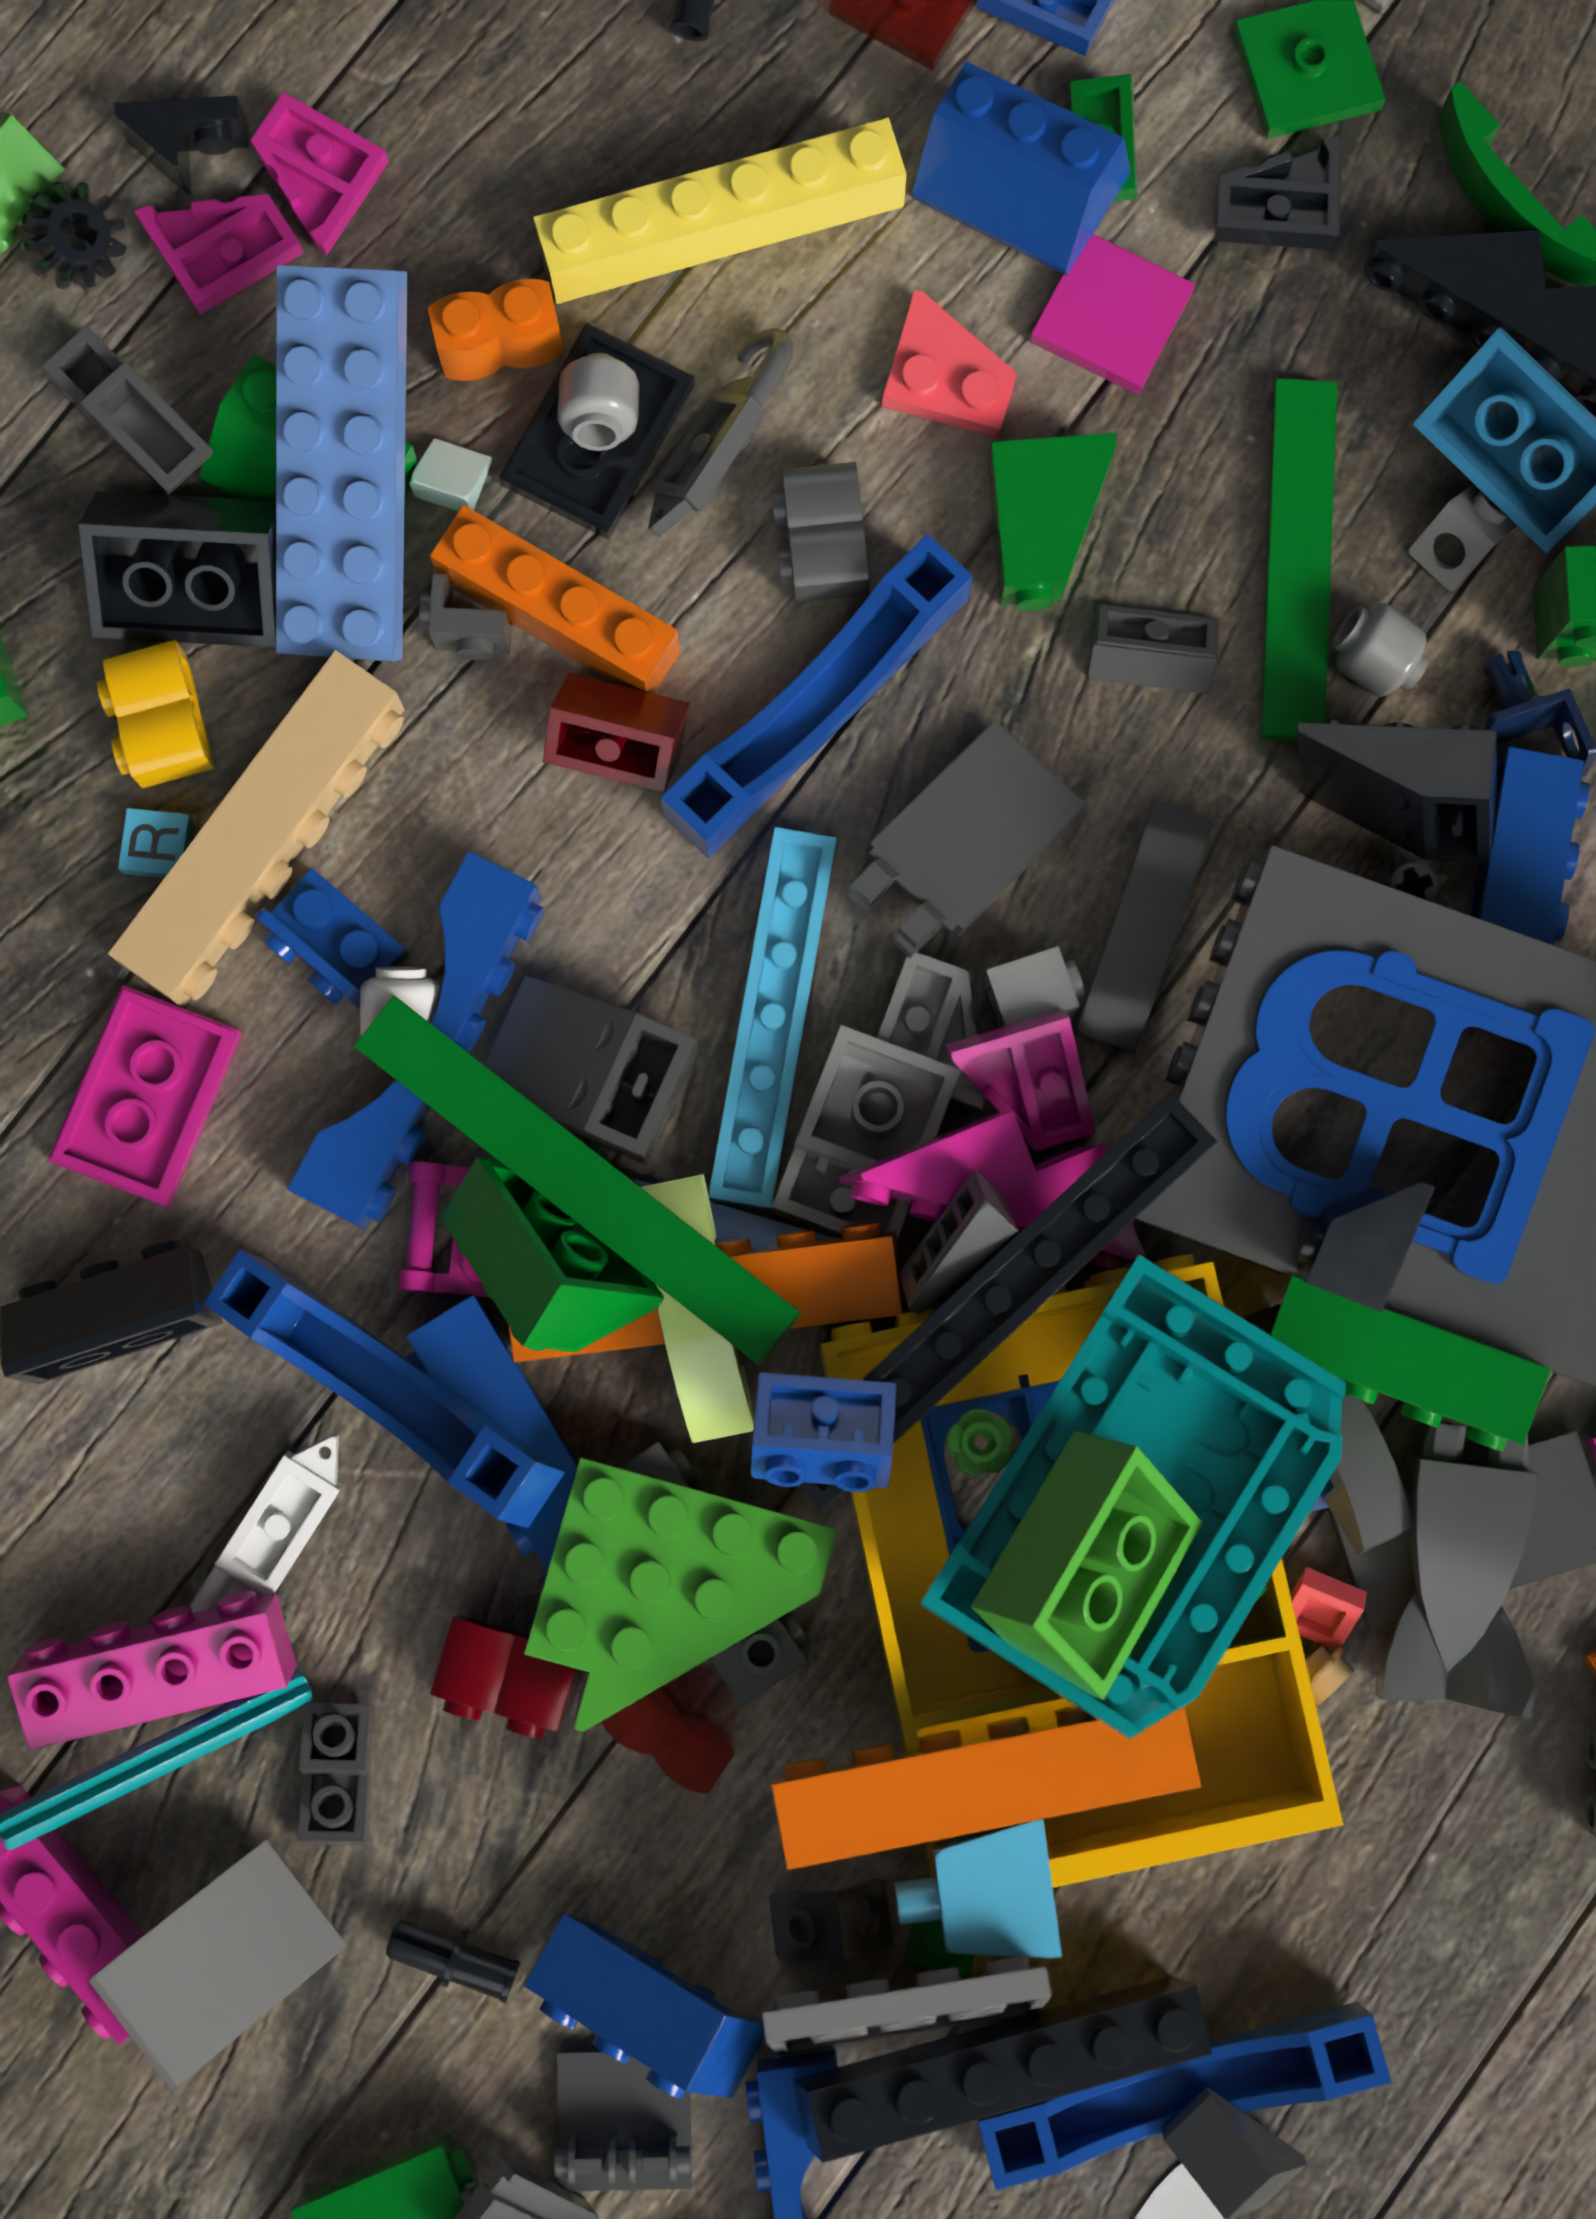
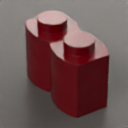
M458 1615L452 1618L430 1695L445 1699L442 1710L452 1715L480 1721L483 1711L495 1713L508 1718L505 1729L523 1736L543 1739L546 1729L557 1732L562 1728L578 1669L524 1655L530 1636L528 1634Z

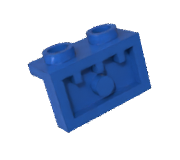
M313 868L306 873L271 913L263 907L255 916L264 928L268 930L260 940L287 964H290L296 956L314 971L307 981L334 1005L344 997L359 1009L362 983L369 978L376 977V968L398 966L409 954L401 944Z
M759 1372L751 1476L757 1479H766L774 1485L784 1487L798 1486L807 1482L832 1484L849 1492H865L872 1488H887L893 1452L897 1383Z

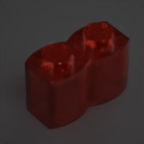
M664 1685L601 1721L605 1730L618 1743L632 1751L653 1755L660 1769L673 1782L697 1793L708 1794L736 1752L733 1740L719 1724L702 1714L683 1711L676 1697Z

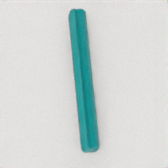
M295 1670L287 1688L230 1701L0 1813V1839L7 1849L13 1850L303 1707L304 1704L309 1703L313 1698L311 1688L305 1676L300 1670Z

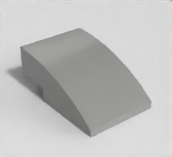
M840 1025L795 1141L791 1158L773 1201L771 1215L836 1239L842 1238L840 1229L842 1226L879 1222L881 1233L896 1231L898 1239L911 1204L891 1198L889 1199L888 1206L856 1200L850 1197L851 1186L841 1184L838 1177L935 1138L961 1070Z
M265 1840L94 1975L89 1982L170 2090L173 2091L348 1945L269 1842Z

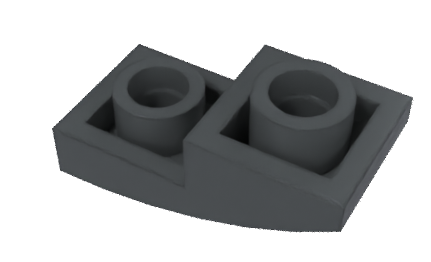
M304 1704L299 1770L303 1773L297 1837V1841L301 1845L367 1846L372 1749V1707L370 1704Z

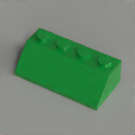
M1293 1275L1289 1279L1270 1336L1346 1382V1395L1373 1405L1378 1393L1404 1401L1400 1412L1401 1415L1439 1428L1442 1417L1445 1416L1469 1425L1464 1438L1501 1452L1504 1451L1507 1440L1524 1446L1551 1371L1550 1368L1393 1311L1383 1309L1382 1312L1310 1285L1303 1279Z

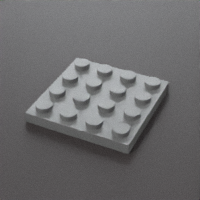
M1028 1956L1015 1957L986 1963L987 1968H984L985 1973H982L983 1977L961 1981L958 1968H949L917 1974L916 1988L890 1992L888 1979L846 1986L848 1999L822 2003L818 1991L776 1997L777 2011L762 2013L766 2043L777 2055H784L1040 2012L1052 1996L1047 1967L1030 1969Z

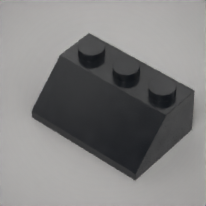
M95 492L78 523L92 638L161 642L176 640L180 643L276 648V501Z
M179 1240L166 1241L143 1249L141 1253L144 1260L123 1267H119L117 1260L105 1261L80 1270L82 1280L57 1287L56 1281L50 1280L20 1289L17 1292L19 1301L0 1306L1 1367L4 1377L42 1384L223 1324L221 1316L203 1304L213 1289L202 1252L189 1245L181 1247Z

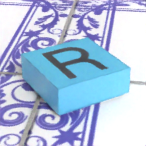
M127 808L118 869L123 874L165 878L190 845L193 827L192 817L189 814Z

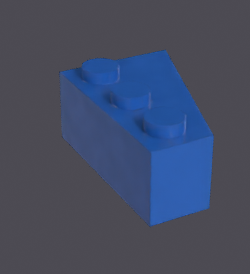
M564 1913L524 1987L544 1999L539 2008L540 2011L566 2027L574 2029L577 2022L589 2028L596 2033L592 2044L597 2049L623 2063H628L630 2057L635 2058L650 2068L646 2077L647 2081L675 2098L682 2099L685 2092L733 2098L765 2037L763 2020L754 2015L746 2017L737 2014L713 1999L716 1993L699 1983L694 1987L661 1966L660 1960L591 1920Z

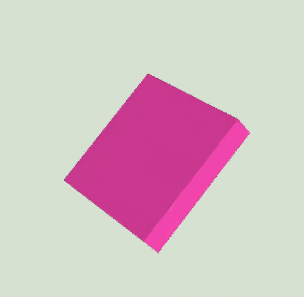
M1093 234L1067 276L1063 274L1031 334L1030 342L1139 395L1194 291L1195 283Z

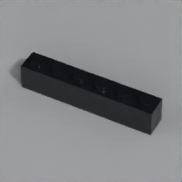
M1169 1976L792 2080L807 2148L822 2163L1208 2056L1213 2053L1197 1986Z

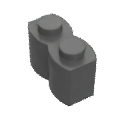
M856 462L782 469L783 488L772 489L775 527L788 526L790 547L778 548L782 586L794 584L796 602L869 595V571Z

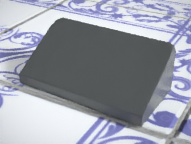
M1096 604L1088 676L1093 680L1208 693L1212 687L1218 662L1219 619Z

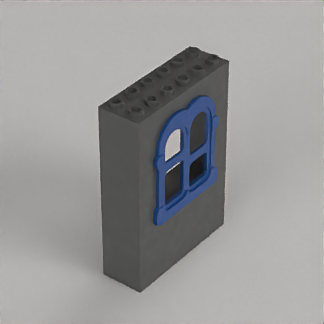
M1273 845L1259 859L1251 857L1248 864L1243 865L1230 900L1241 904L1236 919L1232 920L1229 918L1226 925H1221L1209 956V961L1219 964L1213 982L1206 980L1203 986H1199L1187 1017L1188 1022L1197 1024L1190 1043L1184 1041L1182 1046H1177L1165 1078L1166 1082L1175 1084L1172 1094L1218 1142L1137 1216L1134 1221L1287 1277L1293 1275L1303 1279L1297 1272L1300 1262L1294 1260L1293 1255L1304 1226L1307 1222L1316 1224L1322 1209L1372 1189V1178L1391 1126L1396 1120L1401 1118L1409 1119L1481 1145L1496 1153L1498 1166L1478 1221L1472 1227L1465 1228L1424 1213L1384 1309L1550 1368V1373L1596 1389V961ZM1354 985L1377 991L1430 1011L1434 1017V1027L1413 1083L1405 1088L1397 1087L1339 1066L1323 1057L1313 1044L1309 1029L1312 1010L1320 997L1333 988ZM1467 1027H1477L1529 1046L1535 1052V1064L1514 1120L1508 1124H1500L1450 1106L1441 1098V1087L1462 1031ZM1307 1088L1324 1089L1356 1100L1364 1106L1366 1112L1364 1122L1347 1169L1339 1179H1328L1295 1166L1285 1160L1275 1146L1272 1134L1274 1114L1282 1101L1295 1091Z

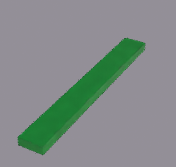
M392 996L355 1043L354 1047L757 1365L762 1366L802 1314L396 996Z

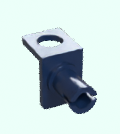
M1508 651L1509 663L1507 664L1503 654H1499L1485 663L1483 672L1488 677L1502 710L1488 717L1484 730L1497 731V745L1553 727L1566 757L1584 761L1582 777L1586 776L1596 756V745L1570 688L1551 695L1538 696L1523 663L1522 654L1519 651ZM1572 729L1576 735L1579 750L1574 742Z

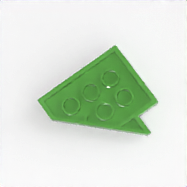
M580 1458L524 1655L589 1672L574 1725L575 1730L584 1732L820 1595L837 1529Z

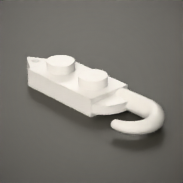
M334 1434L296 1454L288 1451L283 1456L189 1605L192 1613L217 1607L216 1602L236 1592L253 1590L256 1597H260L277 1591L344 1486L337 1482L338 1434ZM323 1446L328 1447L331 1450V1456H324L321 1448Z

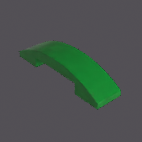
M1459 81L1450 89L1438 116L1442 142L1450 165L1473 206L1496 233L1539 230L1544 271L1575 286L1596 285V228L1583 214L1565 229L1556 221L1490 148L1501 124L1470 90Z

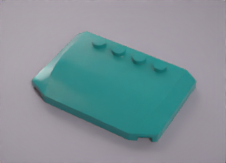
M1138 1255L920 1605L1127 1739L1135 1737L1148 1727L1199 1697L1340 1462L1343 1438L1340 1435L1342 1400L1345 1398L1346 1382L1143 1256ZM1074 1431L1137 1446L1203 1522L1104 1700L1091 1696L1008 1645L971 1607Z

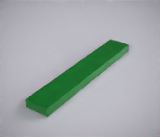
M1276 378L1273 385L1259 741L1298 743V723H1319L1326 720L1338 382Z

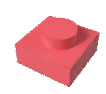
M1305 1567L1290 1593L1300 1636L1333 1650L1342 1647L1364 1611L1367 1592Z

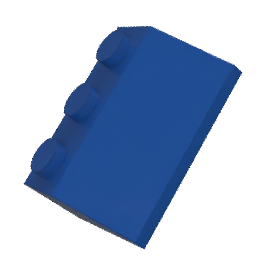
M966 61L933 113L912 196L913 199L1067 276L1128 179L1131 171L1124 137Z

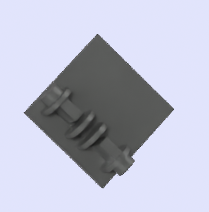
M602 2051L557 2052L558 2148H555L554 2172L555 2177H558V2186L570 2192L692 2189L691 2093L685 2092L682 2099H678L658 2089L646 2079L650 2068L633 2057H630L628 2063H623Z

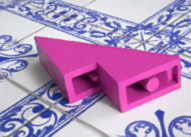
M1013 1111L986 1116L838 1178L841 1184L851 1186L850 1197L856 1200L888 1206L889 1199H895L912 1204L910 1215L936 1222L963 1183L973 1172L978 1171L1007 1199L1019 1234L1106 1154L1103 1144L1075 1148L1034 1166ZM1133 1222L1123 1229L1085 1266L1093 1270L1105 1272L1124 1268L1125 1263L1134 1262L1138 1255L1146 1258Z

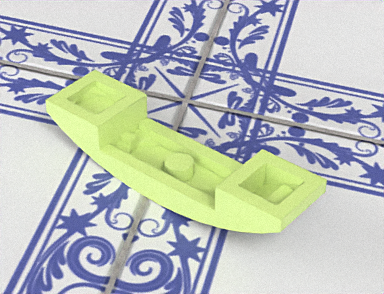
M704 1174L641 1186L652 1197L715 1245L714 1239L717 1238ZM657 1286L664 1296L662 1303L658 1307V1313L666 1350L692 1443L754 1431L755 1416L745 1368L744 1365L740 1366L737 1348Z

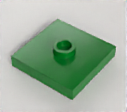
M1314 0L1235 21L1233 28L1234 37L1266 139L1382 110L1386 99L1354 0Z

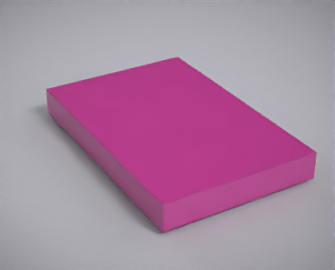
M122 985L47 1161L170 1209L243 1033L228 1025Z

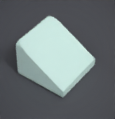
M434 438L413 471L409 484L416 498L459 511L463 504L474 510L493 460L490 456Z

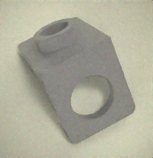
M1472 484L1448 502L1410 547L1409 554L1447 590L1454 591L1489 551L1515 531L1518 526L1475 484ZM1450 533L1462 541L1465 547V558L1460 565L1447 566L1438 560L1434 552V542L1439 534Z

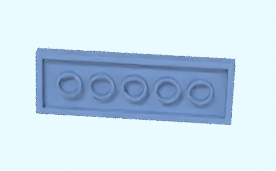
M277 265L276 653L330 657L336 650L350 659L391 662L403 659L407 271Z

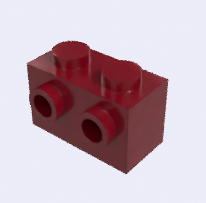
M568 673L550 707L542 762L665 793L681 756L690 703Z

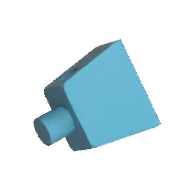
M1043 1819L965 1834L931 1845L935 1877L895 1882L900 1925L941 1920L944 1946L949 1953L1043 1958L1062 1957Z

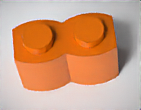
M540 279L516 280L496 288L489 295L480 292L454 293L440 298L428 307L435 345L445 378L456 381L477 380L492 375L504 365L513 368H533L548 364L564 353L558 319L548 281Z

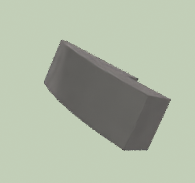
M87 325L41 366L50 383L123 455L168 495L214 454L206 442L126 361L123 363Z

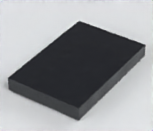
M586 323L499 477L501 486L609 540L695 385L694 376ZM593 353L608 354L615 359L623 361L635 372L639 382V409L635 431L616 447L603 451L588 450L579 446L562 431L557 419L558 390L562 371L572 361Z

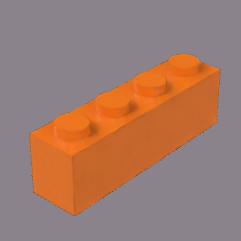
M464 504L430 555L435 571L447 574L452 589L488 610L506 611L510 623L614 684L655 694L681 653L678 630Z

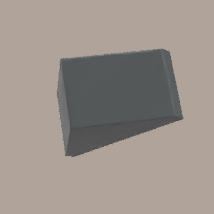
M1208 2087L1161 2131L1166 2144L1224 2219H1232L1262 2208L1307 2165L1304 2155Z

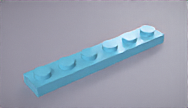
M778 827L774 828L708 1194L710 1201L771 1211L837 837Z

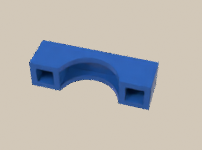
M836 2050L758 2060L757 2080L745 2082L750 2124L763 2122L766 2149L754 2151L758 2193L771 2192L774 2219H808L802 2203L801 2187L805 2172L815 2155L807 2148L792 2079L838 2067Z

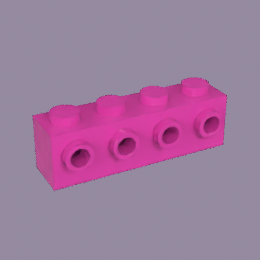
M253 1590L240 1591L216 1602L217 1607L192 1613L190 1606L175 1607L155 1615L152 1618L153 1623L129 1629L127 1622H114L91 1631L88 1634L89 1639L65 1644L62 1637H54L28 1646L24 1649L25 1654L9 1672L7 1678L29 1751L287 1688L297 1664L277 1593L256 1597Z
M21 1785L0 1791V1813L31 1799ZM57 1828L13 1850L7 1849L0 1839L1 1919L16 1934L23 1935L26 1933L42 1952L39 1956L42 1968L55 1983L61 1987L69 1984L85 2004L81 2011L89 2026L102 2038L108 2039L112 2036L116 2043L121 2045L130 2038V2035L90 1984L89 1980L145 1934Z

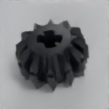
M55 182L50 186V198L36 193L29 199V204L36 215L24 214L19 219L18 225L24 231L35 235V237L24 241L20 245V249L23 254L40 253L43 260L37 263L33 269L37 276H43L53 267L56 269L55 282L57 288L66 289L70 286L73 277H75L79 286L83 290H88L95 286V273L108 279L116 272L114 264L109 257H121L126 252V246L121 241L110 237V235L121 231L125 227L124 220L122 218L107 220L103 212L110 208L112 203L110 197L103 196L94 204H91L89 202L90 189L88 184L79 183L71 196L63 182ZM70 223L75 225V236L84 240L75 249L70 247V236L61 232Z

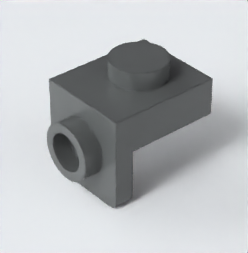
M433 572L431 592L422 591L419 620L421 629H428L435 649L456 651L457 656L476 661L490 660L494 657V653L510 654L512 630L506 611L452 608L453 593L447 574Z

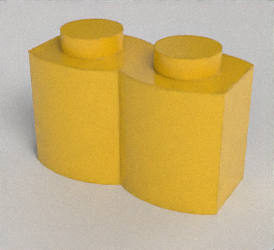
M176 640L103 660L106 679L97 681V689L106 715L108 717L116 715L120 737L112 738L111 746L116 764L122 775L130 773L131 777L143 789L215 769L191 668L186 653Z

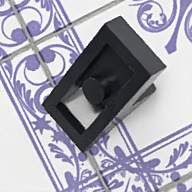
M237 95L114 103L115 116L128 143L186 194H191L189 151L221 155L228 153L232 148L249 147L248 123Z

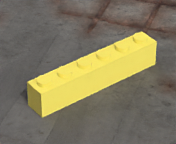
M888 117L545 213L533 218L540 252L556 304H560L904 207L907 173Z

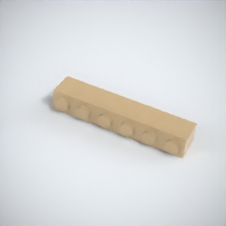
M335 650L115 943L108 955L181 1008H184L190 998L193 1000L201 998L215 980L217 969L214 966L228 947L232 950L236 949L251 932L255 923V919L251 916L267 896L272 899L285 887L292 874V868L289 865L303 846L311 848L322 837L330 821V818L326 815L340 796L344 798L350 797L360 786L367 771V768L364 766L366 761L378 746L381 748L387 747L399 733L404 721L401 714L405 709L397 692Z

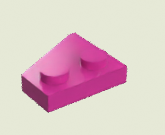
M285 92L281 94L250 140L258 158L316 248L326 256L389 163L386 150Z
M268 194L238 197L236 200L227 203L219 202L215 199L191 202V209L156 212L154 206H145L134 211L140 224L199 315L277 270V265H285L303 254L300 242Z

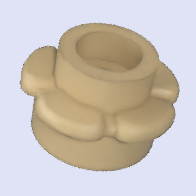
M1321 1645L1306 1659L1314 1700L1317 1706L1335 1692L1355 1670L1341 1656L1345 1652L1342 1647L1337 1648L1330 1654Z

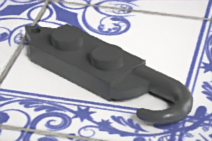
M778 328L765 329L753 336L744 345L738 354V360L741 363H747L761 349L769 346L771 348L753 377H743L730 382L721 390H713L649 490L655 495L648 528L657 537L665 534L691 510L701 512L705 504L718 492L721 479L738 453L751 441L753 430L766 411L763 405L788 368L792 358L793 342L786 331Z

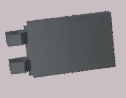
M994 721L869 843L866 853H868L867 856L873 863L851 884V891L847 894L846 900L864 916L896 883L904 889L920 906L898 927V934L893 938L892 943L907 957L911 958L942 926L950 933L953 932L959 937L1082 813L1086 803L1000 724Z

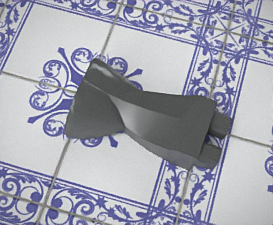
M1445 1421L1440 1422L1439 1428L1425 1424L1419 1441L1418 1453L1407 1452L1404 1482L1405 1494L1413 1521V1528L1409 1530V1539L1417 1592L1412 1596L1393 1630L1376 1680L1375 1694L1380 1700L1387 1701L1447 1699L1503 1714L1532 1719L1534 1688L1531 1672L1517 1632L1501 1606L1522 1558L1535 1506L1539 1474L1528 1469V1435L1524 1446L1507 1440L1503 1452L1485 1446L1483 1461L1462 1459L1466 1426Z

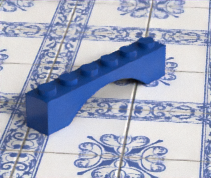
M927 533L882 578L842 630L787 688L743 727L706 752L661 797L664 817L709 859L969 600L973 575Z
M470 851L467 852L439 905L445 936V974L438 1009L431 1023L468 1053L474 1048L484 1029L486 1019L480 1017V1014L490 995L499 997L512 977L515 963L509 961L520 938L528 942L536 932L544 914V907L539 905L542 898L536 884ZM395 1080L376 1100L348 1119L317 1132L287 1190L297 1197L366 1231L371 1219L380 1222L387 1213L396 1193V1188L391 1186L390 1183L401 1163L410 1165L419 1153L426 1137V1131L420 1129L431 1107Z
M240 1249L203 1303L249 1338L307 1373L368 1415L418 1454L447 1483L498 1520L529 1528L565 1474V1471L274 1263Z
M1353 2002L1210 2041L1213 2054L979 2119L977 2123L995 2190L1062 2173L1116 2148L1160 2134L1206 2087L1244 2113L1291 2104L1327 2101L1390 2084L1392 2082L1373 2014L1358 2002Z

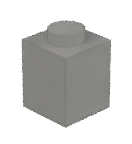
M1059 946L987 969L982 980L998 1029L1062 1009L1072 1018L1080 1006L1077 998L1085 995L1083 982L1073 960L1064 962Z

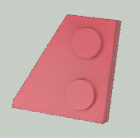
M914 290L883 394L882 407L999 439L1016 383L1017 373L927 294Z

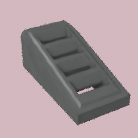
M978 1171L973 1172L963 1183L899 1272L908 1306L917 1315L927 1310L1019 1232L1007 1199Z

